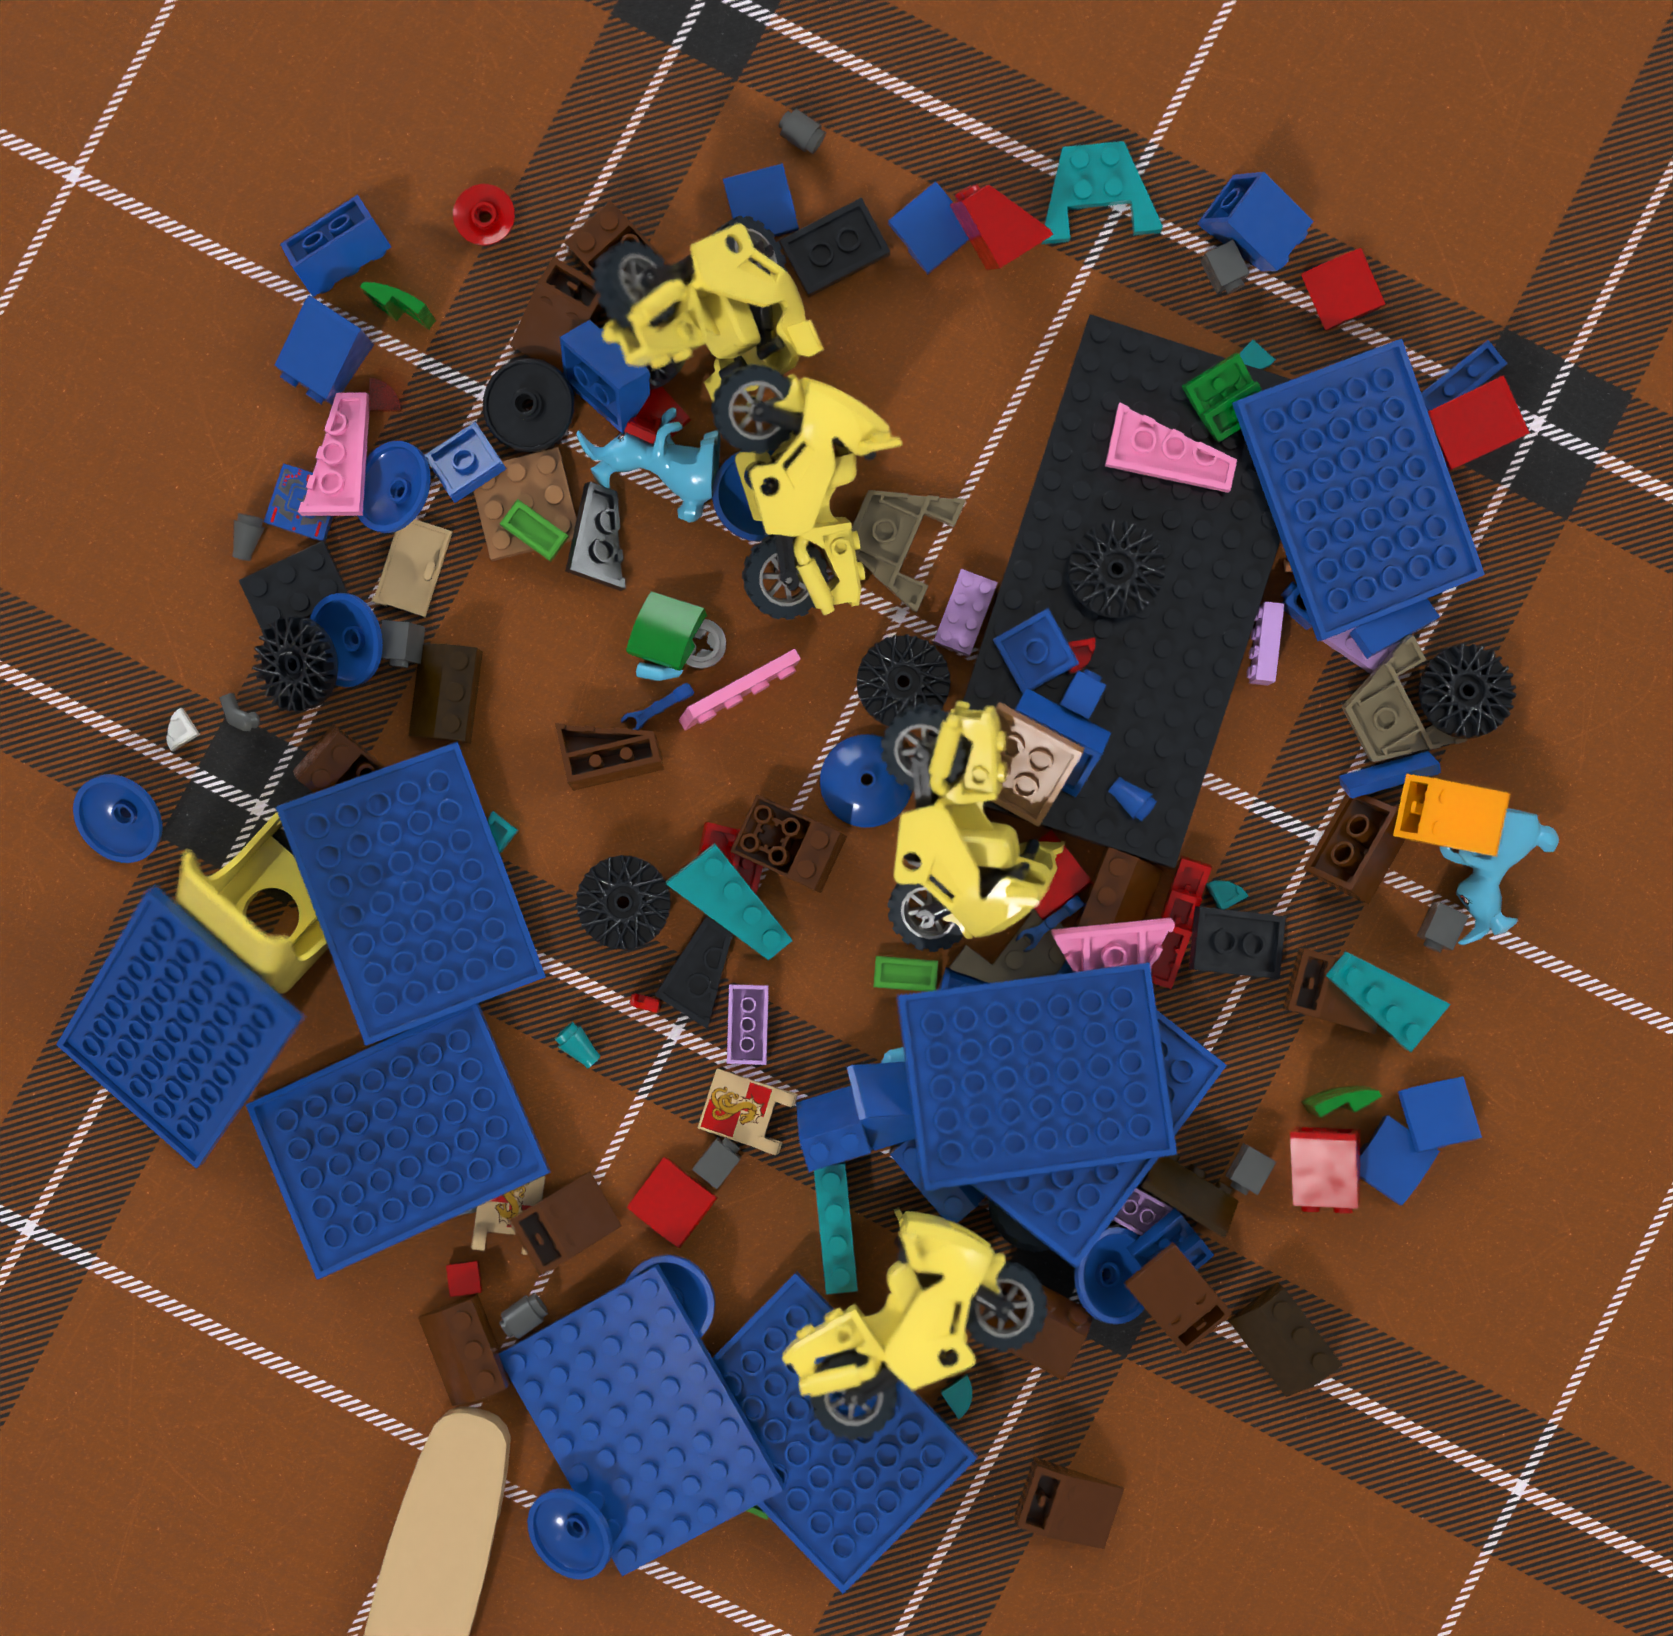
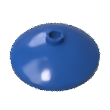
M391 441L377 447L366 458L363 516H358L366 527L380 533L396 532L409 525L423 509L430 490L431 475L428 461L417 447L404 441Z
M768 450V454L770 455V457L775 452V450ZM735 453L723 463L715 476L712 488L713 506L719 520L731 533L745 540L762 542V539L767 537L768 534L765 533L762 521L753 520L735 464V456L737 454Z
M336 593L326 596L315 606L310 619L323 627L334 644L338 658V675L335 685L341 687L359 686L367 682L375 674L381 661L383 639L379 622L372 609L362 599L353 594Z
M862 734L843 740L830 751L821 769L820 788L826 805L840 820L856 827H877L890 822L903 811L912 793V790H909V786L905 784L901 786L895 781L897 778L893 774L890 776L887 772V764L883 762L881 757L883 747H881L883 737ZM870 774L873 778L872 784L868 786L861 783L862 775Z
M104 774L90 779L78 790L73 803L74 820L83 839L97 853L116 862L133 863L146 858L157 848L162 837V818L156 803L140 785L123 776Z
M1106 1228L1079 1266L1075 1268V1286L1080 1302L1091 1316L1104 1323L1122 1324L1129 1322L1145 1309L1124 1284L1136 1271L1142 1268L1127 1250V1247L1140 1236L1126 1228Z
M659 1255L640 1263L630 1273L626 1281L659 1264L701 1338L710 1327L715 1313L714 1290L706 1274L693 1262L675 1255Z
M553 1489L543 1493L532 1504L527 1522L530 1540L538 1555L551 1569L565 1577L583 1580L596 1576L607 1566L612 1555V1535L605 1517L589 1499L571 1490Z

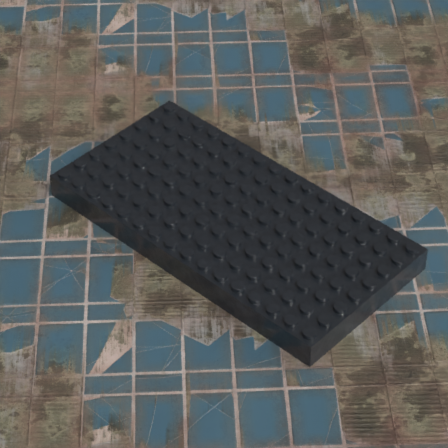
M1090 314L1071 367L963 702L970 704L969 710H985L987 706H995L996 708L999 702L1015 710L1023 693L993 639L1047 608L1050 609L1067 642L1095 637L1093 656L1080 672L1084 673L1085 669L1090 670L1101 676L1100 682L1107 685L1088 721L1111 732V735L1101 757L1078 795L1074 797L1061 790L1040 826L1105 848L1111 847L1141 860L1171 869L1176 866L1281 539L1242 430L1239 429L1219 443L1216 442L1182 388L1184 384L1226 358ZM1245 365L1252 380L1259 383L1262 391L1292 380ZM1119 402L1141 415L1155 419V422L1169 429H1175L1198 443L1202 442L1237 459L1231 491L1227 493L1106 467L1105 463ZM1111 521H1115V523L1126 521L1130 525L1136 524V527L1141 530H1147V534L1153 535V541L1156 545H1160L1159 550L1164 554L1165 577L1163 578L1162 587L1158 595L1140 612L1122 618L1101 616L1086 608L1074 594L1068 574L1070 556L1077 542L1093 527H1098L1102 523H1110ZM1114 564L1111 566V571L1115 575H1120L1122 568ZM1067 671L1034 689L1033 692L1059 705L1075 674L1069 675ZM969 740L970 743L968 745V749H970L971 753L973 742ZM1119 777L1152 793V798L1157 801L1153 810L1142 822L1138 818L1133 819L1116 798L1108 792ZM990 800L984 801L983 808L1029 822Z

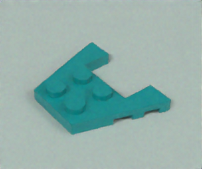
M1124 141L1062 147L1045 226L1052 231L1053 235L1041 242L1042 244L1070 241L1068 210L1130 204L1133 236L1162 232V223Z

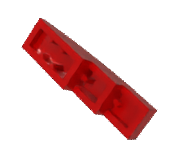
M1181 855L1160 919L1171 918L1175 923V927L1172 932L1168 931L1161 944L1163 950L1158 960L1152 965L1151 977L1154 984L1169 989L1173 987L1192 934L1194 909L1201 905L1202 894L1212 869L1210 864Z

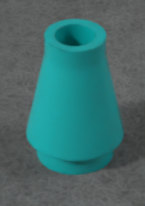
M573 1022L568 1024L554 1039L559 1044V1049L582 1063L587 1069L601 1056L592 1045L581 1025L577 1027Z

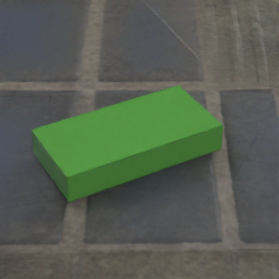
M517 499L500 522L504 529L550 562H552L569 539L566 533L519 499Z
M876 956L873 987L936 991L938 961Z

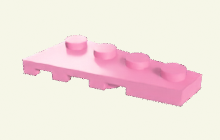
M367 392L336 393L325 427L326 435L315 457L317 459L313 475L309 476L306 485L308 490L305 500L301 502L298 510L301 516H363L370 396Z
M1119 402L1105 463L1106 467L1227 493L1231 491L1237 459L1202 442L1198 443L1175 429H1169L1155 422V419L1141 415Z
M793 649L687 707L679 719L683 729L687 730L697 723L707 722L716 716V712L725 707L730 709L743 701L742 697L750 692L755 695L770 686L768 682L776 677L783 680L796 672L794 667L801 660L800 656Z

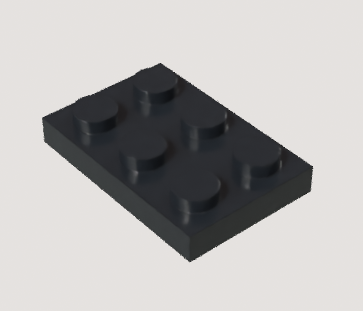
M862 197L779 240L808 298L888 257L891 252Z
M324 541L239 580L261 630L272 628L270 623L275 622L277 619H285L287 617L310 618L315 606L326 596L336 593H349L331 552Z
M1195 907L1189 969L1280 979L1286 917Z

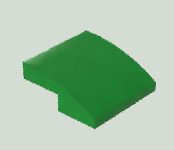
M363 282L360 286L370 301L395 321H398L405 312L428 330L436 322L426 304L402 290L374 282Z
M1239 353L1232 354L1182 386L1198 416L1218 443L1241 429L1232 402L1262 391L1259 383L1252 380Z
M651 591L633 626L626 648L627 654L681 671L695 648L692 639L707 616L705 609Z
M1343 1086L1322 1091L1301 1102L1308 1113L1321 1118L1338 1107L1357 1112L1382 1097L1380 1091L1366 1086Z

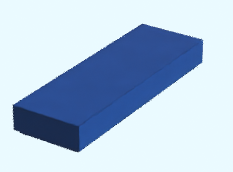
M1489 340L1421 393L1427 411L1478 388L1507 365V362Z
M1424 599L1354 628L1349 634L1368 659L1403 640L1407 635H1412L1432 624L1440 616L1429 600Z
M1429 751L1340 775L1339 780L1340 786L1350 798H1356L1402 785L1405 782L1406 774L1431 777L1441 773L1440 763Z

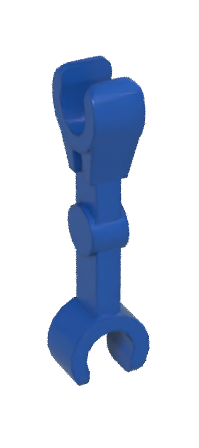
M684 683L673 690V693L659 701H655L648 708L625 714L621 718V722L623 723L629 718H635L637 725L632 730H641L650 718L663 713L665 709L675 703L682 702L693 696L694 690L690 684Z
M1075 896L1064 904L1060 910L1047 917L1040 925L1021 931L1016 936L1015 941L1017 942L1023 936L1028 937L1031 940V945L1023 951L1030 952L1037 946L1046 932L1054 929L1058 923L1083 907V901L1079 896Z

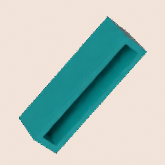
M845 1161L814 1170L826 1294L858 1291Z

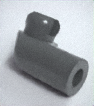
M234 693L219 697L229 725L244 732L251 731V728L254 729L260 725V718L257 713H247L239 709Z

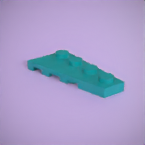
M715 843L665 882L666 885L767 960L771 959L793 941Z
M1346 951L1325 975L1409 1052L1413 1051L1451 1005Z

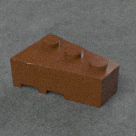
M555 723L567 782L573 791L664 770L658 739L654 731L621 728L603 729L595 728V726L580 727Z

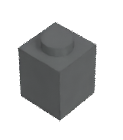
M1234 240L1205 253L1201 260V264L1216 294L1224 291L1227 294H1231L1244 286L1243 282L1250 273Z
M382 620L383 650L381 658L389 660V666L397 668H408L409 663L421 664L425 627L410 622Z
M1432 902L1417 937L1425 940L1423 944L1425 947L1441 953L1442 949L1453 950L1469 916L1441 902Z
M717 1137L692 1170L714 1188L718 1189L741 1160L742 1156L737 1153L740 1148L727 1137L724 1140Z
M1243 1143L1225 1176L1233 1180L1230 1186L1247 1196L1250 1190L1258 1195L1276 1161Z

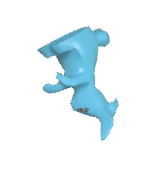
M674 407L663 413L662 422L653 444L625 432L623 434L620 433L604 447H595L580 431H577V438L583 451L592 460H601L591 468L594 479L601 486L610 489V476L614 472H629L638 468L649 470L658 475L664 484L683 500L682 505L677 509L678 518L686 522L698 520L702 516L704 503L713 498V483L719 470L721 434L719 430L705 433L704 439L701 440L700 448L675 445L671 439V432L683 429V426L679 422L670 423V420L677 415V409Z
M1507 808L1497 857L1459 850V853L1453 852L1452 848L1440 846V852L1444 858L1473 868V874L1460 882L1456 891V895L1475 919L1474 929L1458 942L1459 945L1480 940L1490 931V928L1494 935H1499L1507 932L1517 924V918L1505 917L1501 912L1502 896L1499 885L1503 876L1509 868L1525 857L1534 847L1539 846L1544 852H1554L1559 843V836L1555 829L1541 825L1536 814Z

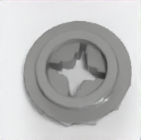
M704 619L694 636V639H702L708 632L707 644L713 651L702 649L695 656L697 646L694 643L695 648L686 661V664L699 669L714 666L724 656L727 645L725 634L715 622Z

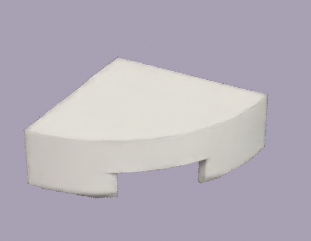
M179 708L171 716L166 740L170 750L175 751L200 734L183 708Z

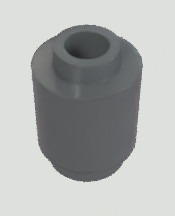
M795 109L792 113L787 111L778 125L782 129L780 132L781 137L803 152L808 150L812 154L819 148L826 135V132L821 129L819 123L798 109Z
M533 1293L531 1296L525 1295L501 1313L503 1320L500 1321V1325L509 1337L514 1335L520 1339L544 1321L543 1317L549 1314L536 1293Z

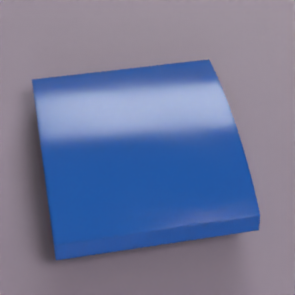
M783 163L723 179L732 219L737 216H742L743 218L745 216L753 217V221L759 220L764 224L766 230L770 229L774 234L773 237L799 230Z
M936 181L888 220V225L908 247L909 254L927 275L969 241L950 207V204L953 203Z
M1464 1077L1433 1082L1398 1091L1416 1153L1482 1138Z
M1384 1116L1369 1142L1363 1144L1360 1149V1178L1401 1206L1421 1182L1440 1151L1434 1149L1416 1153L1410 1131L1390 1116Z
M1176 1208L1171 1210L1127 1247V1250L1142 1267L1172 1242H1174L1196 1270L1214 1256Z

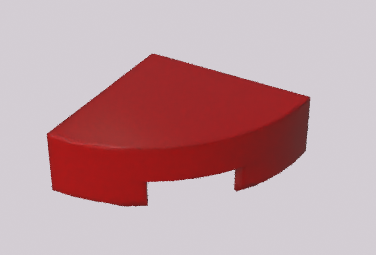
M648 415L646 419H637V416L632 417L628 421L624 432L653 444L662 419Z
M1095 637L1068 642L1080 663L1068 670L1069 675L1082 670L1089 663L1095 650Z
M633 993L631 994L629 1005L658 1013L662 1001L658 998Z

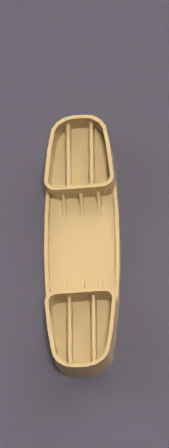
M459 1406L448 1410L433 1426L418 1459L389 1540L364 1636L470 1635L489 1563L496 1524L501 1514L508 1473L511 1436L507 1425L499 1416L479 1408Z

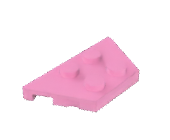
M1171 918L1053 929L1052 936L1073 972L1150 963V970L1152 971L1153 963L1158 960L1163 950L1161 944L1168 931H1173L1175 923Z

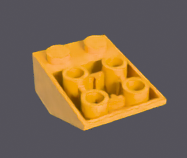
M1406 774L1393 836L1415 842L1497 857L1510 793Z

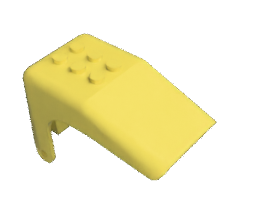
M276 812L226 866L211 876L203 875L194 855L188 850L183 858L175 903L262 980L269 984L278 994H282L290 990L329 947L294 855L272 837L282 825L278 812ZM270 888L280 889L290 894L295 900L299 910V922L294 933L289 938L286 936L277 938L267 937L246 920L247 908L260 891Z

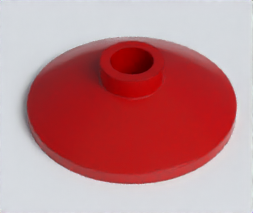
M477 184L464 190L457 198L453 208V221L457 231L465 240L475 245L489 246L502 241L510 233L515 221V209L510 197L501 188L491 184ZM484 214L491 215V219L487 223L480 221L481 216Z

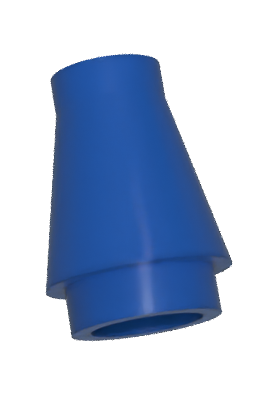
M1121 777L1115 781L1108 791L1133 819L1138 818L1141 822L1157 804V801L1152 798V793L1125 781Z

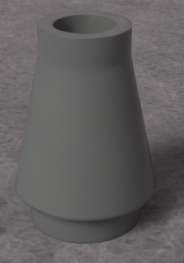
M238 513L237 520H234L232 557L251 561L252 554L265 529L262 526L264 519Z

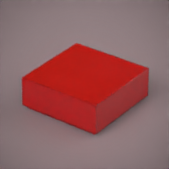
M479 1260L446 1265L450 1297L481 1293L483 1291Z

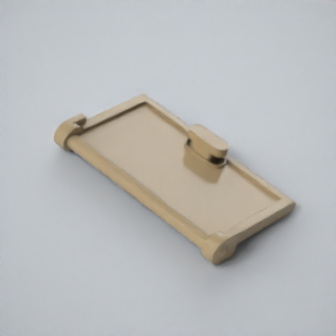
M416 519L403 529L396 531L375 596L373 595L371 602L386 607L389 605L426 617L453 532Z

